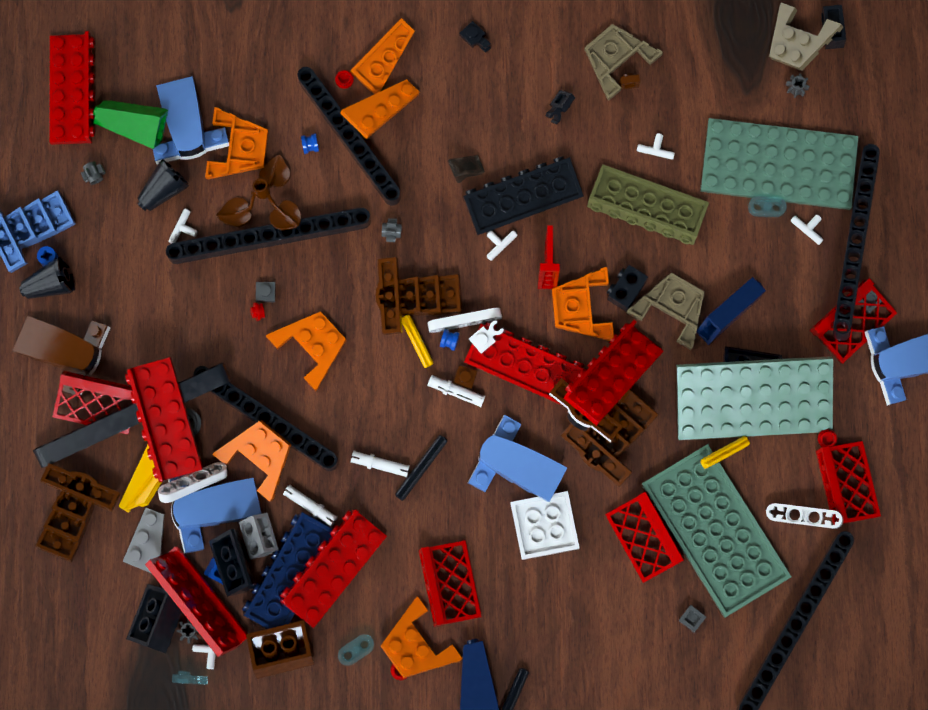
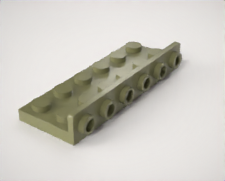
M602 164L587 207L595 212L605 213L614 219L624 220L631 225L644 227L648 231L658 232L667 238H674L684 244L694 245L709 202Z

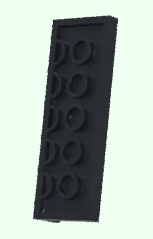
M564 156L554 159L553 164L547 165L545 162L537 165L536 170L531 172L529 169L518 172L519 176L512 178L509 175L501 178V182L494 185V182L483 185L484 189L477 191L476 188L466 191V195L462 198L466 203L477 235L584 197L570 157L565 159Z

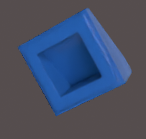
M213 557L204 575L223 585Z

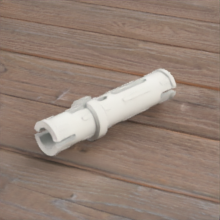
M434 375L431 376L428 387L442 391L445 395L455 396L479 407L482 406L485 396L453 384L451 380L446 381Z
M353 451L352 456L360 459L352 457L350 463L364 465L368 469L375 468L407 478L408 472L400 469L408 471L410 465L374 457V454L367 455Z
M292 485L286 488L288 491H284V496L312 513L314 518L318 517L330 527L334 525V521L337 520L338 516L326 510L324 505L317 504L292 487Z

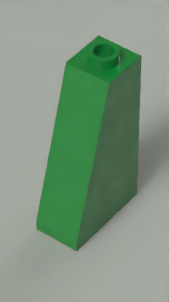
M105 100L94 109V124L154 149L162 142L168 110L165 108Z

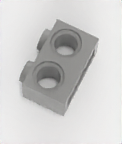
M268 513L252 515L239 522L249 559L265 557L278 551Z

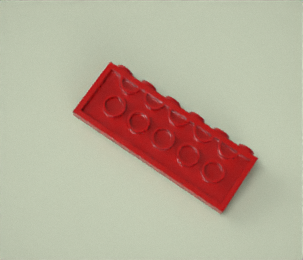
M85 31L83 35L50 36L49 143L51 145L92 143V137H95V127L92 126V119L95 118L93 115L94 108H92V101H95V92L92 90V83H95V74L92 72V66L95 65V57L92 54V48H95V39L89 31Z
M633 320L630 324L626 323L620 330L621 334L619 336L615 334L609 343L611 345L609 347L604 346L598 354L599 358L596 359L594 357L587 365L589 368L586 371L583 369L576 377L578 380L575 383L571 381L565 389L567 393L563 399L596 426L663 353L661 348L634 327L637 323L636 320Z
M486 322L485 325L480 324L478 330H480L483 326L486 328V330H488L491 323ZM505 329L502 334L493 336L496 342L482 354L472 343L465 358V363L558 404L560 403L549 395L551 390L561 378L568 384L571 381L575 383L578 380L576 377L584 369L585 365L575 360L573 363L566 361L567 357L560 353H556V355L548 353L550 349L544 346L534 347L531 345L532 341L523 337L518 340L513 337L514 333Z
M171 357L127 369L125 378L127 384L132 387L131 399L134 404H137L138 411H136L138 422H142L144 428L142 430V437L144 441L148 442L149 449H147L149 459L153 460L155 466L152 468L155 479L158 478L160 483L167 479L203 470Z
M357 509L348 510L344 514L342 524L340 526L336 525L332 529L330 539L327 542L324 540L317 548L319 550L315 557L311 556L307 560L305 570L303 572L299 571L293 578V585L290 588L287 586L280 594L282 597L280 602L312 628L318 624L387 537L363 517Z
M178 546L174 547L167 554L150 559L145 564L217 657L236 649L247 639L246 634L248 633Z

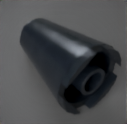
M162 159L137 197L139 200L137 204L144 211L147 209L152 211L187 189L189 186L188 182L167 161Z
M55 258L21 281V286H19L20 293L27 299L70 294L75 291L73 273H68L67 268L70 267L64 258Z

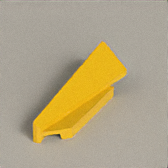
M148 445L119 504V507L128 513L135 507L149 505L162 483H159L158 478L155 479L152 468L155 466L153 460H150L148 457Z

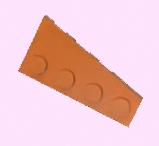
M401 18L350 72L373 94L381 92L415 31Z
M406 79L342 109L340 114L368 139L414 100L420 92Z

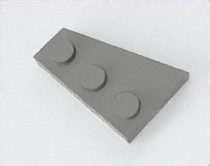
M145 508L123 559L124 563L151 573L145 564L150 559L161 556L164 514Z

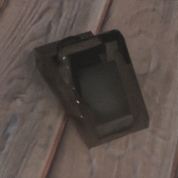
M478 155L448 160L457 183L462 182L466 177L481 175L485 172Z

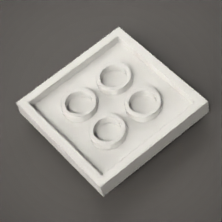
M568 491L553 494L550 502H546L540 497L510 502L522 560L579 549Z

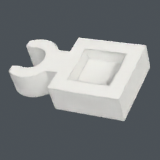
M497 320L490 324L488 330L483 326L469 338L481 354L496 342L493 338L494 335H500L504 332L503 328L499 331L494 330V325L498 323Z

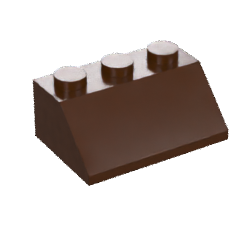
M304 620L246 634L252 668L257 679L314 665Z

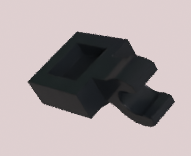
M473 21L459 33L460 37L472 48L478 45L485 53L491 49V43L484 38L486 33Z
M562 90L557 93L550 103L552 108L545 115L547 118L553 117L551 123L558 124L560 122L561 112H566L575 99L574 95Z

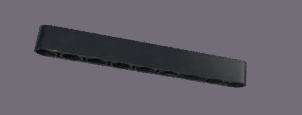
M302 67L297 73L302 89L383 200L390 206L397 205L401 199L399 187L355 127L340 114L342 109L314 71L309 67ZM305 75L311 76L307 81L302 80V77ZM316 89L322 91L319 95L312 94ZM326 104H331L332 108L329 110H325L323 106ZM340 118L343 122L335 124L334 120ZM347 133L354 135L351 139L344 137ZM357 148H363L364 152L361 154H357L355 150ZM372 162L375 166L369 169L366 167V164ZM379 177L386 179L384 183H378L376 180ZM389 192H395L397 196L395 198H389L387 197V194Z
M199 366L194 370L193 376L209 368ZM230 382L224 384L223 389L220 391L214 389L209 391L255 423L261 421L263 415H270L271 419L266 424L276 432L278 426L285 425L287 430L282 434H278L287 440L293 449L326 471H333L337 468L338 459L332 451ZM233 393L239 394L237 401H230V396ZM248 404L255 405V409L252 412L245 411ZM295 436L303 437L300 444L292 442ZM312 446L319 448L318 453L315 455L308 453L309 448ZM327 457L334 458V463L331 466L324 464V460Z

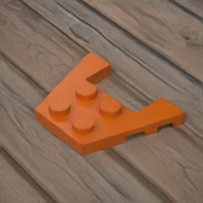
M214 107L213 126L231 127L227 163L207 161L205 178L213 179L264 168L268 129Z
M607 267L552 289L555 328L608 341L614 337L613 322L592 323L589 287L609 285Z
M321 311L266 335V338L277 350L293 337L318 365L304 379L315 391L320 387L322 380L327 375L333 361H335L346 342V338Z
M261 420L222 446L212 455L228 465L238 451L268 475L257 492L271 502L275 497V491L279 485L280 475L285 466L291 444Z
M419 597L414 599L381 645V648L403 678L457 663L463 659L453 645L435 655L412 622L428 612Z

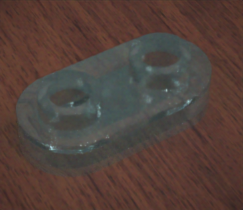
M756 196L748 204V211L756 217H780L787 209L786 202L780 197ZM759 205L760 210H756L754 206ZM773 206H778L779 211H775Z
M365 634L358 636L339 650V661L345 666L355 664L373 651V639ZM363 641L368 642V647L365 649L361 647ZM347 652L352 654L349 660H346L344 657Z

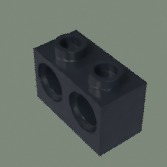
M842 5L823 6L821 13L822 27L827 19L840 23L843 26L840 32L837 31L834 34L831 42L828 45L825 44V50L844 48L846 33Z
M631 265L626 269L622 268L617 276L619 278L616 285L612 283L607 291L609 294L607 300L627 312L648 280V276ZM628 276L635 277L636 282L629 283L626 280V278ZM622 291L626 294V297L619 299L616 293Z

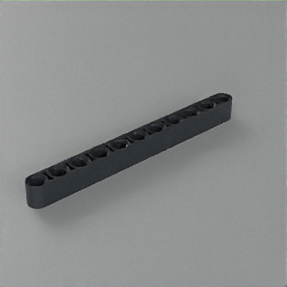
M874 144L866 145L862 151L833 325V335L839 341L847 340L851 334L880 156V149ZM873 154L875 157H868L867 155ZM865 171H871L872 174H868V175H867V174H865L864 172H865ZM868 188L869 191L864 192L861 189ZM865 205L867 208L861 209L858 206ZM862 222L864 225L857 226L855 223ZM858 239L861 243L856 244L852 241ZM850 257H857L858 260H857V261H851L849 258H850ZM848 274L855 275V278L849 279L846 276ZM851 292L853 295L847 297L843 293ZM846 309L850 313L842 314L840 311ZM844 327L847 331L839 332L837 329Z
M356 208L303 218L299 226L291 229L292 234L289 236L283 235L284 230L276 229L271 224L172 243L167 246L166 255L173 264L192 262L365 229L370 225L371 217L367 209ZM360 215L367 217L363 222L357 220ZM341 219L348 220L346 225H340L338 222ZM323 222L330 224L326 229H322L320 225ZM304 226L311 227L309 232L301 231ZM266 233L274 234L271 239L264 238ZM253 236L255 240L252 243L245 242L246 238ZM229 240H236L234 246H227ZM210 244H218L216 249H208ZM192 247H199L198 252L194 254L190 253V249ZM174 250L180 251L177 257H171V253Z
M224 362L179 382L183 401L185 403L232 381V378ZM133 403L34 449L33 452L41 468L46 467L48 463L57 462L139 424L136 416V411H138L137 404Z
M843 531L833 539L736 710H742L744 705H749L751 710H759L853 546L854 537L850 532ZM841 536L847 538V546L840 544L839 539ZM831 553L838 555L839 560L837 563L830 560ZM823 569L829 573V578L826 580L820 576V571ZM812 586L819 589L818 596L811 594L810 589ZM802 603L809 605V613L802 612ZM792 620H797L800 623L799 630H794L791 627ZM782 637H788L790 639L789 647H784L782 645ZM773 654L780 656L781 661L779 664L772 662L771 657ZM765 670L771 674L769 681L762 679L761 674ZM753 688L760 689V698L756 699L752 696Z

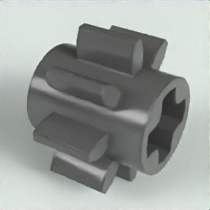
M801 73L796 77L791 75V81L786 82V86L789 87L787 93H792L794 98L797 95L803 97L805 95L804 90H808L810 87L806 85L808 78L804 79Z
M95 161L84 165V171L81 172L83 180L86 183L90 182L91 185L101 182L103 180L102 175L106 174L101 164L97 165Z
M388 218V222L382 224V237H386V242L394 243L396 238H401L402 224H397V219Z
M189 620L185 624L180 622L181 630H176V632L182 634L180 637L181 641L187 638V642L191 644V639L199 640L197 637L198 631ZM189 626L190 628L194 629V632H191L190 636L187 633H185V630H188Z

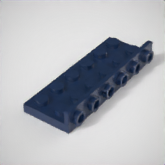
M300 512L299 515H294L290 523L293 525L291 530L284 533L281 538L282 546L272 554L271 559H273L270 567L268 565L265 567L261 574L264 578L260 584L256 583V587L251 592L254 594L251 601L247 600L242 608L244 611L243 616L267 629L290 623L295 613L280 602L282 598L280 594L287 586L290 588L293 585L295 575L299 571L303 572L305 570L307 560L311 556L315 557L319 552L317 548L324 540L327 542L331 537V528L303 512Z

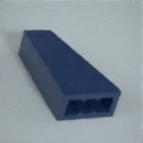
M752 277L707 316L696 332L710 345L758 301L766 290L759 281Z
M478 639L469 640L467 645H463L460 710H499L483 641L479 642Z

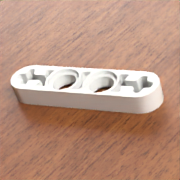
M491 308L435 319L427 324L429 332L436 333L444 331V329L451 330L502 319L500 308Z
M216 462L204 467L203 470L187 474L160 486L158 489L159 500L164 503L173 502L227 477L226 464Z
M777 503L769 505L766 510L767 517L777 522L832 529L839 528L843 524L842 514L834 510ZM775 507H777V510L785 512L784 508H787L786 520L783 519L784 515L779 514L774 518L771 510H775ZM793 509H797L800 512L798 520L790 518V512ZM812 512H818L820 515V519L816 523H812L809 520V515ZM823 512L826 513L825 517H833V514H836L839 522H835V525H832L831 521L825 520V524H822L824 520Z

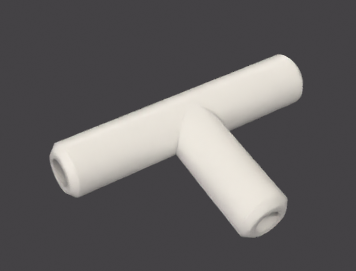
M660 133L656 134L653 147L641 144L637 147L638 152L667 159H673L675 154L674 152L660 149L663 135Z
M183 210L168 240L169 243H176L181 232L196 237L198 231L185 225L191 213L190 210Z
M815 215L807 225L797 216L791 219V222L818 245L822 243L823 238L813 231L815 226L822 220L819 215Z
M492 230L489 231L487 237L497 246L487 254V258L492 261L517 237V233L511 231L501 240Z
M193 644V652L208 653L206 668L214 669L216 654L210 646Z

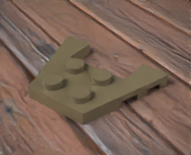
M781 3L769 57L772 60L803 71L819 54L818 51L825 44L828 45L837 31L840 32L843 26L840 23L827 19L818 36L791 27L789 25L797 9Z
M613 24L584 49L608 101L622 89L610 74L632 55L638 52L649 65L663 55V52L658 48L655 49L649 46L645 41L636 39L632 34Z
M671 273L635 305L631 306L627 314L642 322L651 305L686 325L676 342L692 350L704 291Z

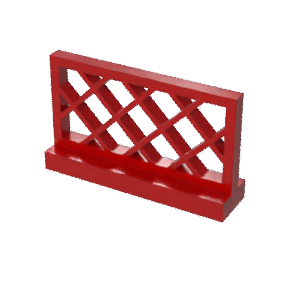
M547 225L545 262L540 263L538 289H553L558 284L560 264H553L552 225Z
M870 278L863 280L858 286L855 305L864 306L862 307V316H853V319H862L861 330L851 328L848 342H838L837 339H835V342H832L823 336L828 330L833 331L831 327L834 325L837 305L809 330L822 341L841 364L867 342L865 331L868 330H865V319L875 320L874 329L883 327L897 314L894 308L873 286L874 283ZM870 291L877 295V304L866 303V295ZM866 305L877 306L875 308V317H866ZM879 307H885L890 314L886 318H879ZM846 309L840 311L842 314L850 313ZM837 329L838 331H847V329ZM852 332H861V341L859 343H851ZM838 345H848L847 354L844 357L838 353Z
M63 371L60 377L52 417L84 425L96 421L95 416L103 411L106 415H109L107 409L113 405H116L119 410L122 409L118 403L121 400L132 401V387ZM64 385L72 387L75 394L66 398L62 392ZM85 390L91 391L95 398L85 402L80 393ZM103 395H109L114 402L105 407L99 398ZM78 396L83 405L74 410L69 400ZM97 400L102 409L93 414L88 404ZM66 402L71 412L66 415L59 414V406ZM83 407L90 414L86 419H81L76 413ZM130 428L120 433L129 434Z
M863 441L832 447L827 446L816 450L829 510L842 514L843 524L881 517ZM852 447L859 448L860 455L857 459L849 454ZM837 450L843 454L840 462L833 459L831 451ZM846 457L855 462L851 470L842 465ZM857 465L864 469L862 478L853 472ZM839 468L848 473L844 481L837 476ZM850 476L859 481L855 489L847 484ZM862 483L869 489L867 496L858 492ZM844 487L853 492L849 500L842 496L841 491ZM855 494L864 500L860 508L851 503ZM866 503L873 506L874 514H867L862 510ZM848 506L857 511L853 518H847L846 509ZM833 514L831 518L833 525H835V522H839V518L836 517V514Z
M643 492L634 499L605 514L643 583L685 561L647 492ZM637 501L641 506L639 516L629 513L630 506ZM617 512L625 514L623 525L615 524L611 516ZM643 512L647 518L642 517ZM628 515L639 518L636 529L625 526ZM641 519L650 522L649 533L638 530ZM624 528L635 531L632 543L624 541L622 537ZM652 529L655 531L656 535L651 534ZM637 532L648 535L645 546L634 543ZM650 536L660 540L659 550L648 547ZM626 543H627V544H631L630 550H629L628 546L626 545ZM633 546L644 548L641 560L634 558L631 554ZM662 546L666 552L661 551ZM647 549L658 552L655 564L644 561ZM660 553L668 555L672 563L665 567L657 565ZM643 563L654 566L652 574L644 577L641 572ZM656 566L661 568L655 572Z
M466 541L421 548L418 552L434 627L481 618ZM462 546L463 555L460 559L450 553L454 547ZM440 550L446 554L441 563L434 559L432 551ZM448 556L457 561L452 571L443 565ZM459 564L467 569L464 579L454 573ZM440 568L450 573L445 582L437 576ZM452 575L462 581L456 590L447 584ZM463 583L471 588L468 598L458 592ZM444 587L454 592L449 602L441 595ZM456 594L466 600L460 609L451 604ZM467 602L475 607L476 614L468 615L462 611ZM450 606L458 611L455 618L447 620L445 611Z

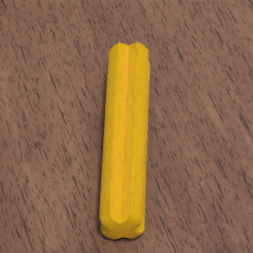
M403 316L402 324L424 368L433 365V361L411 316Z
M743 436L704 457L700 463L703 468L707 469L744 449L750 444V441L746 436Z

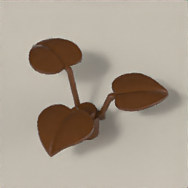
M280 154L275 156L261 169L259 179H256L252 185L254 191L251 192L252 197L249 206L245 199L233 198L216 214L217 218L224 224L233 227L247 224L252 217L249 210L253 208L255 196H257L259 199L268 198L275 208L269 216L273 227L279 230H287L299 226L301 213L298 206L288 200L282 201L277 206L270 195L272 185L274 187H282L290 179V170Z

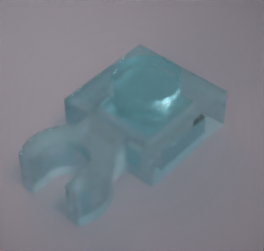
M178 671V675L172 674V683L208 685V677L192 676L188 671Z

